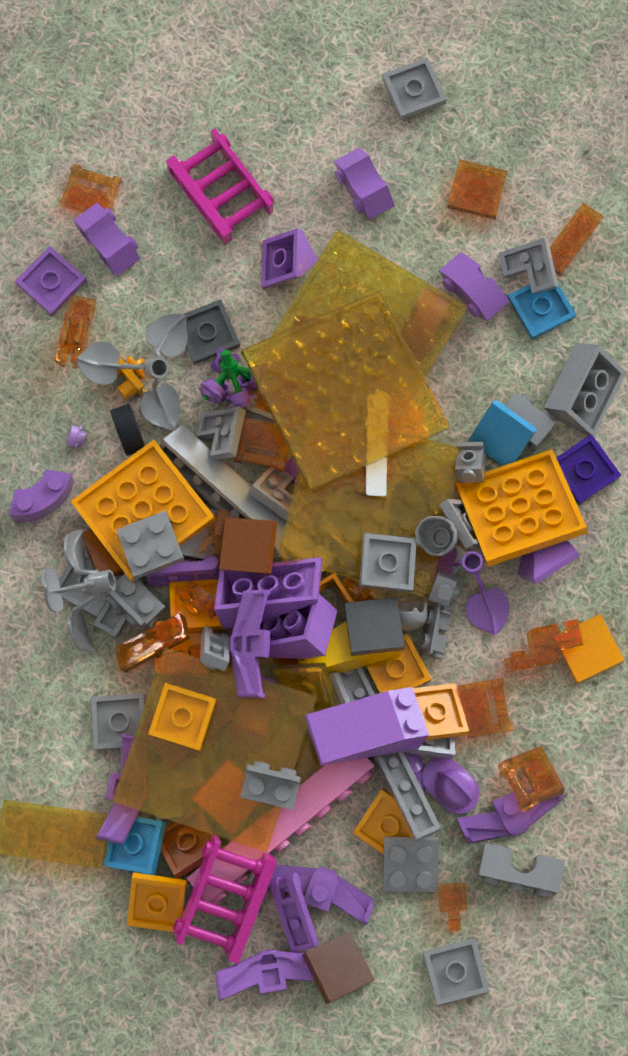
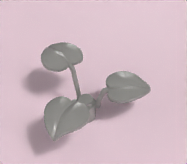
M168 314L157 318L149 325L146 332V341L149 345L156 348L154 350L156 358H149L144 364H117L119 361L118 350L108 342H96L88 346L77 356V365L81 373L88 380L99 385L115 382L117 379V369H142L145 376L155 379L152 384L153 391L145 392L140 399L139 407L142 416L153 425L166 430H174L180 410L178 393L170 384H162L158 388L157 385L162 381L161 378L165 377L169 372V364L164 359V356L168 358L179 356L186 347L188 338L187 316L184 314Z
M76 530L66 535L63 547L66 561L71 568H74V573L78 576L88 575L87 578H84V583L59 588L57 574L51 567L42 570L41 580L45 590V603L48 609L54 613L61 611L63 608L61 596L63 592L85 588L87 593L93 594L71 610L72 616L68 619V625L75 647L82 651L95 652L96 650L88 635L85 620L80 609L95 599L104 597L105 592L115 590L116 581L111 570L101 572L98 569L86 570L82 542L84 530Z

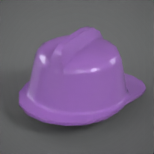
M439 757L432 759L426 764L422 773L423 785L446 810L454 814H464L474 809L479 799V787L474 778L453 759Z

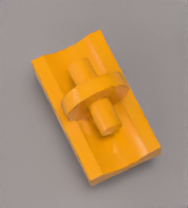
M119 356L117 364H126ZM132 356L126 359L128 364H144L145 362L143 358L136 361ZM117 369V378L122 375L126 380L117 387L118 392L125 400L134 397L136 394L141 397L146 392L143 389L145 387L144 384L136 376L138 374L141 379L147 377L142 369Z

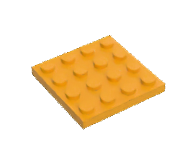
M154 439L70 501L131 582L135 581V578L116 531L117 529L166 511L178 544L181 546L216 520L215 516Z
M553 449L486 471L484 482H455L456 489L463 502L475 537L479 542V547L487 567L588 533L587 526Z

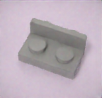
M126 574L116 582L115 590L106 592L108 596L105 599L114 609L117 610L120 607L126 613L124 618L133 628L138 625L144 630L166 609L138 579L131 582Z
M254 761L253 766L247 764L240 798L294 810L301 777L296 776L297 771L281 767L280 772L269 770L270 764Z

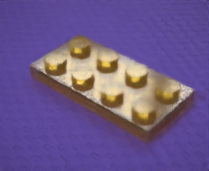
M4 800L0 819V855L102 869L106 841L95 838L108 814Z

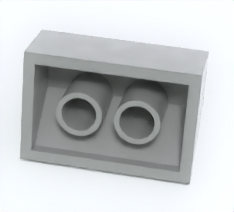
M576 343L544 409L556 420L587 435L592 434L594 437L626 371L599 345Z

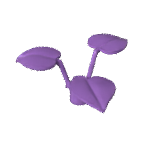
M420 546L417 547L415 567L429 580H436L439 569L453 574V566L458 567L463 565L464 570L469 575H475L481 594H474L468 599L466 604L467 617L476 627L492 635L498 634L506 624L509 615V601L505 593L498 588H492L486 592L480 577V573L484 570L485 566L482 552L480 554L476 551L467 552L462 559L454 562L457 557L455 547L444 556H432L427 554Z

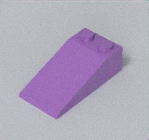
M321 557L274 562L271 575L220 570L214 610L223 629L234 628L243 591L263 589L271 591L270 596L267 597L261 622L318 603L322 569Z
M319 594L318 603L261 622L259 630L270 631L269 658L309 659L325 656L337 610ZM234 628L231 629V632H230V635H229L230 637L232 636V633H233V629H234ZM229 643V656H231L230 643Z
M412 687L382 692L305 716L321 766L419 749L429 736Z

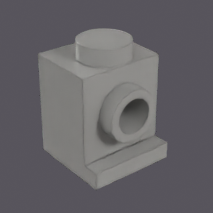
M457 442L458 451L455 471L458 483L484 482L486 454L483 442Z
M439 569L429 600L445 606H449L450 602L455 603L464 578Z

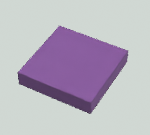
M51 246L15 280V283L51 316L87 282L86 278Z

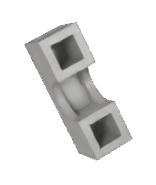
M488 843L483 845L477 877L483 878L482 883L498 886L499 882L509 884V889L524 892L525 888L536 890L535 895L551 898L552 894L559 893L565 860L537 855L533 869L529 873H519L513 869L510 863L511 848Z

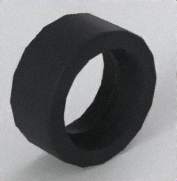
M130 404L110 410L126 456L134 454L145 445Z

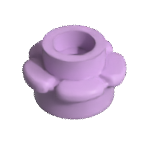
M71 425L67 445L73 446L74 449H77L78 445L83 446L86 431L82 430V425L78 427Z

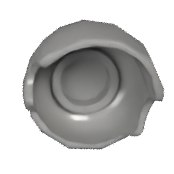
M428 516L420 521L415 530L417 545L432 556L446 555L454 549L457 543L456 527L450 520L442 516Z
M409 601L399 604L402 630L413 631L426 624L428 618L427 601Z

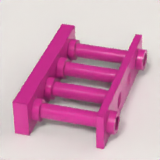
M214 128L211 130L212 144L185 162L183 160L179 162L175 155L166 160L169 173L219 239L226 245L233 240V227L262 207L269 215L272 214L274 199L267 190H262L230 148L231 144L225 134L222 133L220 135ZM220 150L227 162L199 181L197 179L193 180L189 175L190 170ZM234 169L242 180L216 198L207 199L203 194L205 192L204 189ZM249 188L256 197V200L229 218H222L218 213L219 207Z
M213 835L211 841H207L202 851L204 860L182 918L176 919L172 933L175 934L176 942L179 945H183L184 939L188 935L221 946L226 951L225 954L228 961L239 964L277 861L273 855L263 852L261 859L255 861L220 849L221 842L219 837ZM215 859L252 871L254 878L251 885L247 884L245 886L210 874ZM205 884L243 896L245 902L242 910L234 911L201 900L200 897ZM199 910L232 921L233 925H235L232 935L226 937L190 925L195 911Z

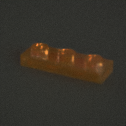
M582 203L550 247L555 273L560 277L603 220V215L585 203Z
M178 613L116 646L115 651L119 669L126 673L189 640L190 635L185 616Z

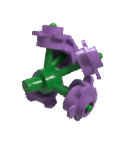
M219 348L216 352L217 357L215 361L211 362L210 366L213 371H220L222 373L217 380L207 379L206 382H201V386H199L200 394L209 402L222 403L225 400L231 401L232 403L227 405L228 407L236 405V407L240 406L245 410L247 406L252 405L250 399L257 397V395L251 396L250 392L261 388L263 382L267 383L268 378L271 376L270 368L267 367L265 360H262L261 363L254 362L252 368L239 366L240 357L238 354H231L230 350ZM226 379L232 380L236 394L232 395L229 393L230 385L225 382Z

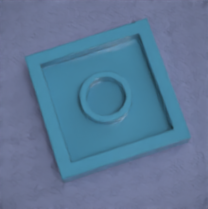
M529 284L507 296L531 340L576 318V313L559 284L558 288L536 295L531 292Z
M495 399L468 441L483 442L485 453L504 466L518 460L537 431V428Z
M137 817L123 844L108 842L103 866L155 875L167 823Z

